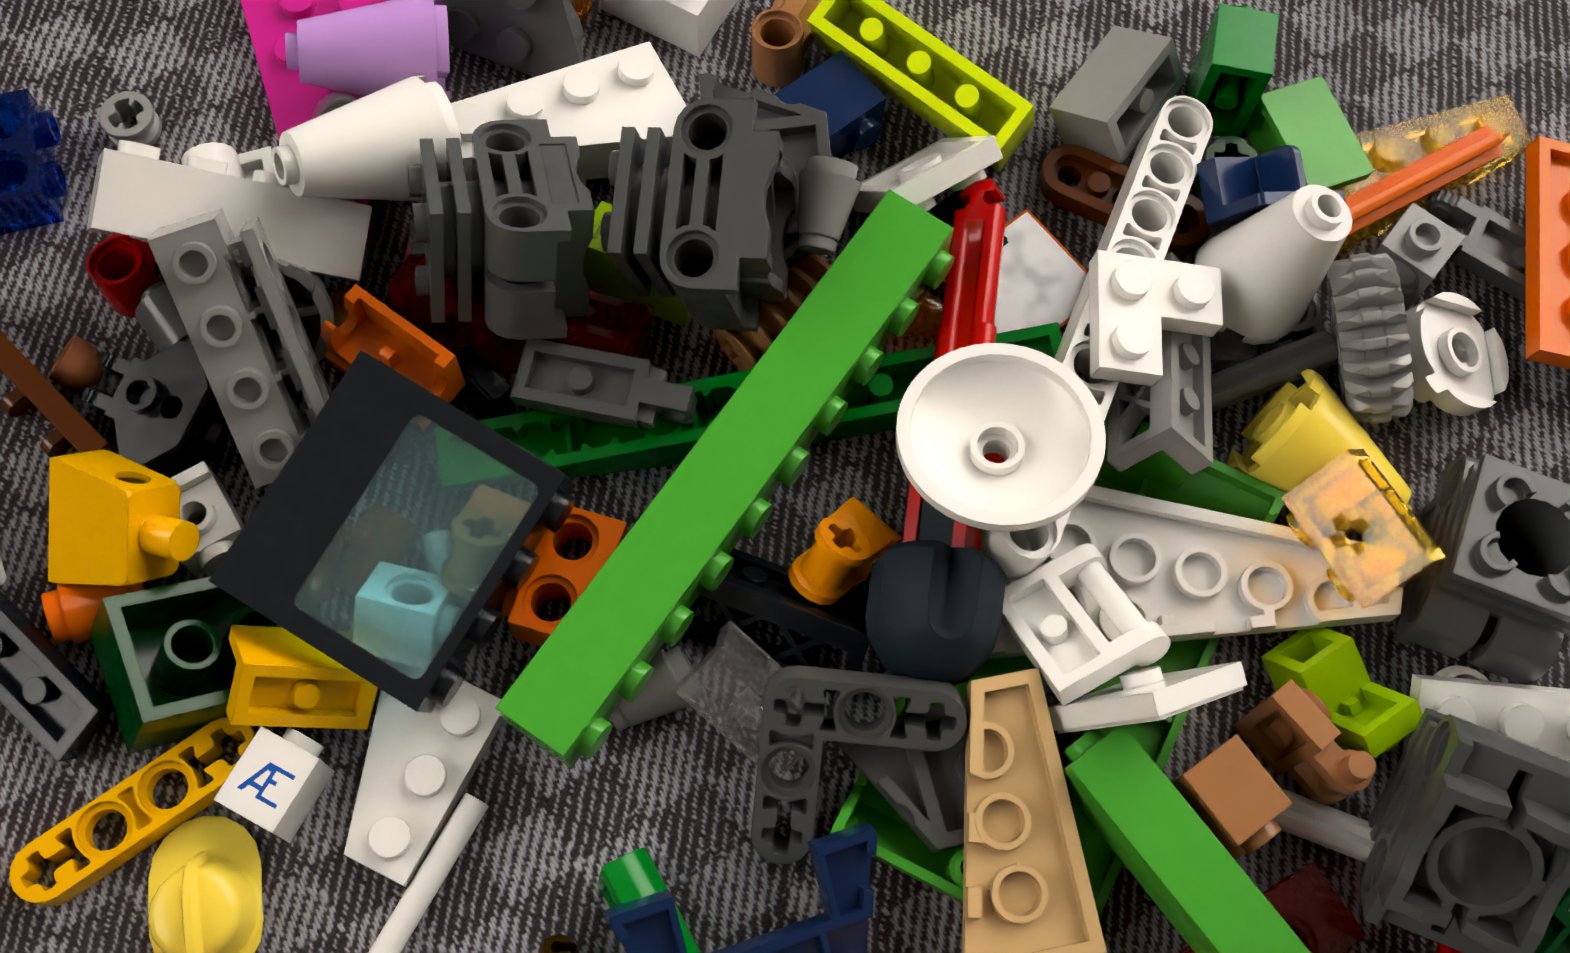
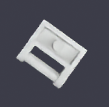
M1090 543L1073 548L1005 586L1002 622L1034 667L1039 668L1040 675L1062 706L1135 665L1148 666L1155 663L1167 653L1171 644L1169 637L1156 622H1147L1106 571V559L1095 545ZM1073 585L1084 586L1122 635L1108 642L1067 588Z

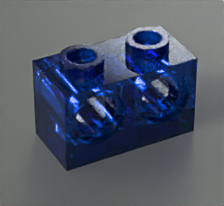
M28 89L0 94V235L64 222L61 197L68 196V184L60 163L55 160L54 146L61 145L59 127L53 113L50 110L42 111Z

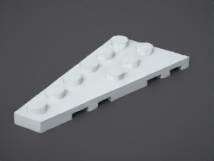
M1093 485L1085 498L1071 510L1060 542L1054 552L1037 567L1045 565L1082 544L1090 543L1095 545L1107 561L1106 571L1147 622H1156L1169 637L1170 641L1175 642L1392 621L1401 614L1407 552ZM1009 531L1015 545L1023 550L1031 551L1030 544L1020 533ZM1006 579L1005 586L1011 584L1016 580ZM1073 585L1067 588L1108 642L1122 635L1084 586ZM1001 622V629L989 659L1027 656L1004 623Z

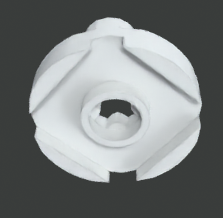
M1442 292L1405 311L1410 336L1414 399L1421 403L1431 400L1439 409L1455 416H1468L1495 404L1497 401H1493L1494 396L1505 391L1508 384V359L1503 342L1495 327L1484 332L1480 323L1473 317L1482 312L1479 307L1460 294Z

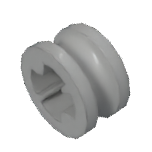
M135 91L116 93L108 98L100 108L99 121L101 127L117 148L119 140L152 146L161 135L162 124L160 117L154 111L151 102L143 94ZM135 115L138 124L126 129L123 120Z

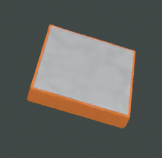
M1026 209L1005 224L1004 236L1007 237L1008 244L1003 247L994 324L997 328L996 333L1055 322L1059 323L1060 331L1063 333L1088 272L1046 227ZM946 277L938 286L943 293H945Z

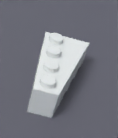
M650 41L451 103L461 134L462 145L460 146L466 181H472V137L477 127L489 121L547 119L550 137L576 136L581 154L577 174L585 186L586 180L608 178L610 154L613 150H619L622 126L635 127L645 146L648 127H660L672 148L673 131L677 117L687 106Z
M119 140L117 151L104 148L98 157L86 231L106 235L114 232L148 242V239L159 228L222 208L234 237L240 235L239 232L246 221L259 217L276 259H282L304 267L306 270L317 275L348 281H360L372 206L356 203L355 199L298 197L292 192L289 185L282 186L279 183L274 172L254 170L253 180L226 174L228 163L210 158L188 155L186 166L159 160L160 148L132 141ZM238 249L234 250L233 253L236 259L242 260Z

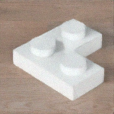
M1097 250L1089 262L1090 378L1154 386L1163 376L1162 330L1213 337L1223 326L1221 268Z

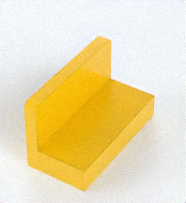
M248 625L231 626L229 642L236 660V667L226 708L230 725L368 729L378 687L284 628ZM337 631L354 642V632Z

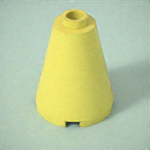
M1311 369L1300 372L1306 383L1297 388L1288 381L1265 402L1241 433L1250 443L1242 455L1232 448L1228 456L1227 465L1288 493L1286 499L1368 538L1377 536L1381 532L1386 536L1391 535L1405 523L1411 514L1412 507L1408 504L1411 497V489L1326 380Z

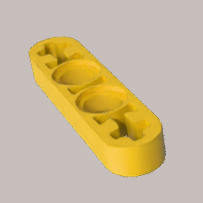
M221 717L208 723L27 844L16 854L10 866L9 880L13 891L21 899L44 907L59 906L70 901L176 829L183 822H186L215 802L213 799L237 763L231 765L224 759H220L203 769L213 777V780L206 785L203 775L189 764L191 758L195 756L197 760L205 765L209 764L223 753V748L219 742L227 736H231L237 742L245 739V742L237 748L238 754L241 757L257 731L251 726L230 725L228 717ZM169 773H183L188 782V792L184 800L173 808L160 809L155 804L153 798L157 782ZM121 813L127 822V833L123 841L115 848L100 851L93 841V830L96 823L105 815ZM72 838L76 848L83 856L90 860L89 865L86 867L83 862L75 859H70L54 871V878L57 883L52 888L38 883L34 884V881L43 874L42 868L39 865L42 860L48 859L60 863L77 853L68 844Z

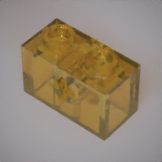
M1364 449L1345 450L1281 497L1291 513L1286 515V520L1292 531L1306 546L1311 548L1316 545L1331 565L1326 570V573L1332 585L1344 599L1351 603L1357 600L1363 609L1379 604L1447 558ZM1365 519L1370 528L1362 534L1364 541L1352 544L1347 538V534L1354 528L1351 521Z

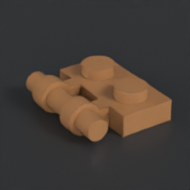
M1292 679L1233 725L1278 776L1288 772L1304 790L1306 798L1323 805H1333L1345 799L1349 794H1355L1368 787L1376 771V762L1368 752L1341 749L1334 741L1341 732L1330 721L1331 713L1328 707L1316 694L1308 689L1300 688Z

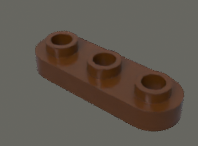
M1064 144L1055 147L1045 156L1039 173L1038 184L1042 194L1051 203L1106 227L1114 207L1113 202H1116L1129 167L1082 146ZM1069 178L1072 181H1074L1076 185H1066L1062 183L1059 179ZM1188 194L1177 227L1184 234L1174 233L1167 254L1172 252L1175 256H1186L1195 252L1202 245L1210 230L1211 224H1207L1203 202L1191 194Z

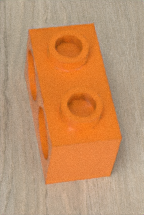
M573 507L568 518L557 532L553 533L549 529L546 531L534 550V553L539 555L540 558L532 575L520 590L511 587L505 596L503 615L509 616L507 622L515 639L537 646L544 644L564 616L556 621L542 620L536 616L539 606L550 598L558 597L569 601L571 608L627 535V522ZM572 539H583L592 545L589 552L577 560L564 559L558 555V552L564 543Z

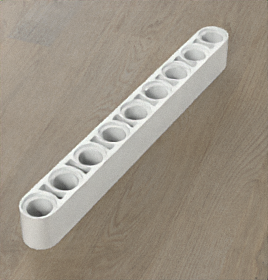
M1184 95L1175 96L1164 104L1138 143L1097 250L1165 259L1197 173L1196 164L1201 162L1213 128L1211 113L1203 103L1195 98ZM1088 271L1054 359L1064 364L1076 375L1075 371L1081 372L1088 378L1091 383L1082 381L1094 396L1101 411L1103 421H1105L1119 382L1090 378ZM1071 511L1043 526L1014 531L1027 539L1031 551L1023 550L1015 545L1009 531L986 530L981 551L997 562L1005 573L1006 579L1018 580L1034 571L1054 552L1060 542Z

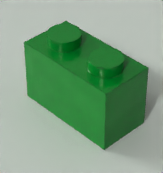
M1219 3L1190 69L1186 96L1195 98L1203 103L1210 111L1213 119L1211 135L1240 137L1273 75L1279 14L1256 10L1249 6H1232Z

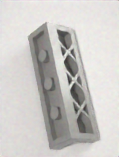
M1172 252L1166 254L1164 259L1181 262ZM1162 330L1163 376L1154 386L1142 385L1135 397L1132 396V391L1137 384L1118 383L1109 407L1107 462L1119 472L1161 450L1167 453L1191 475L1213 464L1210 336ZM1149 415L1150 429L1131 439V436L1145 416Z

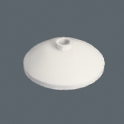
M983 343L962 347L948 352L931 362L914 378L907 388L900 403L895 435L898 457L908 480L925 501L944 515L971 527L991 531L1028 530L1043 526L1066 515L1091 490L1098 477L1106 448L1103 417L1094 396L1084 382L1068 367L1051 356L1028 347L1006 343ZM987 453H997L1005 459V462H990L985 459L984 455Z

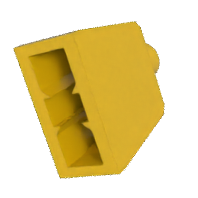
M104 449L50 457L48 581L61 584L125 586L174 575L179 567V561L183 562L190 559L195 554L200 541V533L197 526L193 522L180 519L181 489L177 482L121 455Z

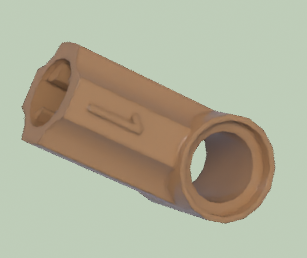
M776 0L771 9L761 12L753 20L751 26L752 71L758 81L767 86L783 87L800 77L803 69V56L814 40L807 19L821 0Z

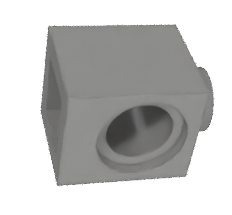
M1415 203L1410 205L1373 254L1387 253L1397 265V273L1400 276L1401 290L1404 296L1405 311L1410 308L1432 282L1465 238L1464 235Z

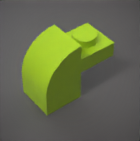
M1325 627L1299 630L1261 656L1275 690H1278L1292 679L1300 688L1312 691L1325 703L1331 713L1330 721L1341 732L1334 741L1342 750L1365 751L1372 755L1373 758H1376L1381 753L1395 748L1402 738L1415 730L1423 715L1416 699L1371 682L1353 637Z

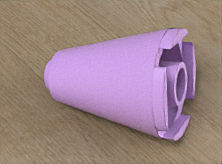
M390 0L297 20V33H285L287 70H299L300 83L361 97L408 77L424 75L426 76L424 83L436 81L443 88L450 101V91H446L445 78L450 73L447 5H444L445 0Z

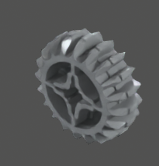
M1369 252L1349 255L1348 259L1333 261L1327 273V288L1332 338L1337 345L1339 353L1336 366L1342 401L1359 423H1386L1394 418L1406 417L1413 406L1414 379L1407 314L1405 312L1400 276L1397 273V265L1387 253L1370 255Z

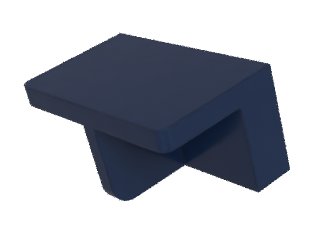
M1283 145L1255 157H1213L1196 164L1207 224L1239 223L1306 186L1301 152L1295 145ZM1333 190L1334 192L1338 193L1346 203L1344 190Z

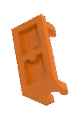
M357 284L344 295V308L348 310V315L343 324L336 327L326 320L322 325L321 336L329 350L325 357L328 362L343 373L347 372L360 350L448 403L466 385L455 354ZM418 416L411 421L423 431L432 424L431 420L423 416Z

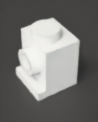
M202 461L171 477L181 489L180 519L193 522L194 524L203 520L200 524L196 525L200 533V541L195 554L190 559L181 562L195 576L204 572L214 573L244 528V524L223 484L208 465Z

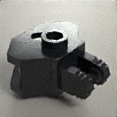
M179 341L145 361L134 357L132 362L105 352L99 365L105 368L107 373L121 379L115 394L112 396L100 389L93 390L86 387L80 400L104 412V415L114 420L119 455L169 478L202 461L207 465L210 464L228 429V425L194 347ZM202 416H208L210 425L207 431L201 435H195L194 432L199 428Z

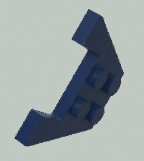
M864 822L807 842L824 906L822 914L711 953H865L867 919L873 917L874 890L870 888L871 855H876L877 852L875 827ZM667 890L604 910L606 921L628 953H687L673 896Z

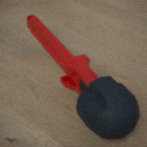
M991 178L976 181L959 194V197L966 206L954 212V230L949 254L954 256L955 259L946 277L940 329L937 330L934 360L962 347L995 343L997 328L994 324L1007 212L1002 205L998 204L1005 202V197ZM987 453L984 455L986 460L998 463L999 454ZM911 483L903 542L892 544L886 549L885 554L872 564L865 615L867 636L883 667L892 675L935 680L956 685L968 681L991 657L1001 629L1006 575L992 557L981 552L983 529L971 527L944 515L925 501Z

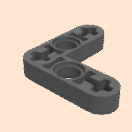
M801 665L786 666L776 671L768 680L762 711L751 828L752 844L757 853L765 860L780 865L796 862L802 859L809 851L807 842L813 840L823 740L925 751L946 750L958 743L964 736L967 727L965 703L959 690L950 683L900 675ZM790 688L803 689L804 700L808 703L803 704L801 713L793 714L787 712V702L782 699L788 697ZM826 690H836L833 708L834 719L824 718ZM864 692L875 694L885 705L884 713L878 720L871 723L854 721L845 710L846 702L852 696ZM895 697H905L906 712H904V726L894 725L897 719ZM932 702H939L944 704L945 715L948 716L941 718L939 727H927L925 716L922 714L928 713ZM789 750L798 752L808 762V771L802 777L795 780L779 778L773 773L769 765L770 760L775 754ZM779 800L792 801L790 820L792 830L789 833V839L775 838L774 827L777 821Z

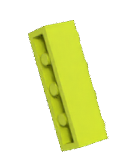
M821 0L807 19L816 44L832 55L842 50L873 84L950 138L994 135L1003 159L990 166L998 172L1001 171L1034 127L1033 104L883 0Z

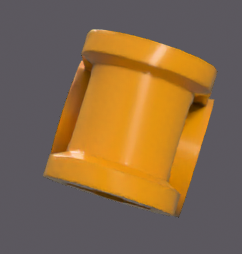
M852 497L837 509L836 512L822 519L815 529L816 541L810 549L795 559L788 569V577L792 586L809 601L819 605L834 604L863 581L868 582L871 577L872 564L885 554L886 549L892 544L903 542V538L857 498Z

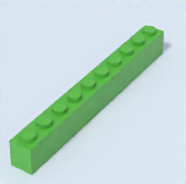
M888 190L495 708L506 723L571 769L581 755L589 760L598 752L613 727L607 720L624 698L628 702H632L643 691L654 672V668L649 665L650 661L664 642L672 647L681 639L695 615L689 608L704 588L713 592L723 582L734 563V558L729 555L743 535L752 539L764 526L773 509V505L768 503L781 483L790 487L800 477L811 457V453L806 451V449L819 432L828 436L838 425L848 406V403L843 399L856 382L865 386L874 376L884 357V353L880 349L892 333L901 337L907 331L920 307V304L915 301L926 286L935 290L945 279L955 259L954 256L949 254L953 227L892 190Z

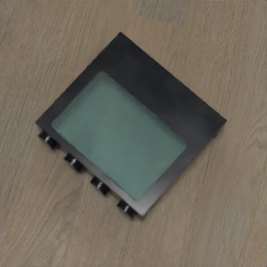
M360 350L216 568L209 582L416 712L432 713L437 704L443 708L447 706L460 689L466 676V672L461 670L460 667L473 646L475 645L480 649L483 648L496 632L503 618V614L497 611V608L510 588L513 587L516 590H520L532 575L540 558L539 555L534 553V550L546 531L549 529L553 533L557 532L568 518L576 501V498L570 495L575 484L565 473Z

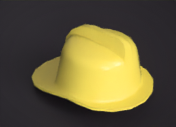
M201 816L183 822L163 839L152 858L148 878V925L153 952L255 953L261 943L264 922L262 863L257 842L243 825L224 816Z

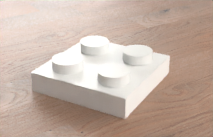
M995 136L951 137L936 141L862 181L861 188L853 205L854 211L872 213L889 189L921 209L928 211L936 205L933 196L952 187L953 191L963 190L974 182L987 177L984 168L1003 159Z

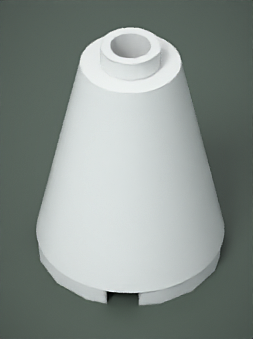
M424 75L408 77L283 131L280 135L279 146L273 147L271 154L276 178L282 186L289 185L292 192L298 197L421 202V197H409L408 165H420L419 139L433 138L439 182L447 181L446 138H459L460 145H462L460 129L453 107L443 88L436 81L424 83L426 78Z
M1306 185L1212 237L1199 249L1194 257L1196 258V265L1221 268L1223 326L1219 329L1220 332H1223L1228 327L1236 333L1245 336L1241 342L1258 345L1274 343L1296 328L1352 227L1350 209L1338 193L1321 185Z

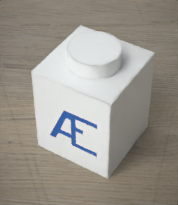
M261 726L213 800L290 843L335 771L318 758L324 747L316 741L290 727L280 737Z

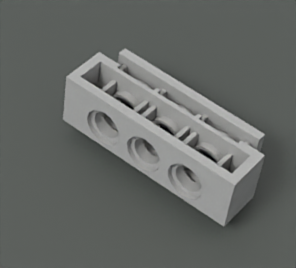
M220 208L159 228L148 239V244L256 489L275 481L331 396V392L259 217L246 221L239 232L240 235L234 237L224 211ZM238 249L245 268L250 267L257 283V287H254L257 295L255 299L251 296L233 253L234 250ZM264 312L271 331L276 329L283 346V349H280L281 358H277L259 315L260 313ZM287 374H290L296 390H302L308 407L305 410L306 416L302 417L285 377Z

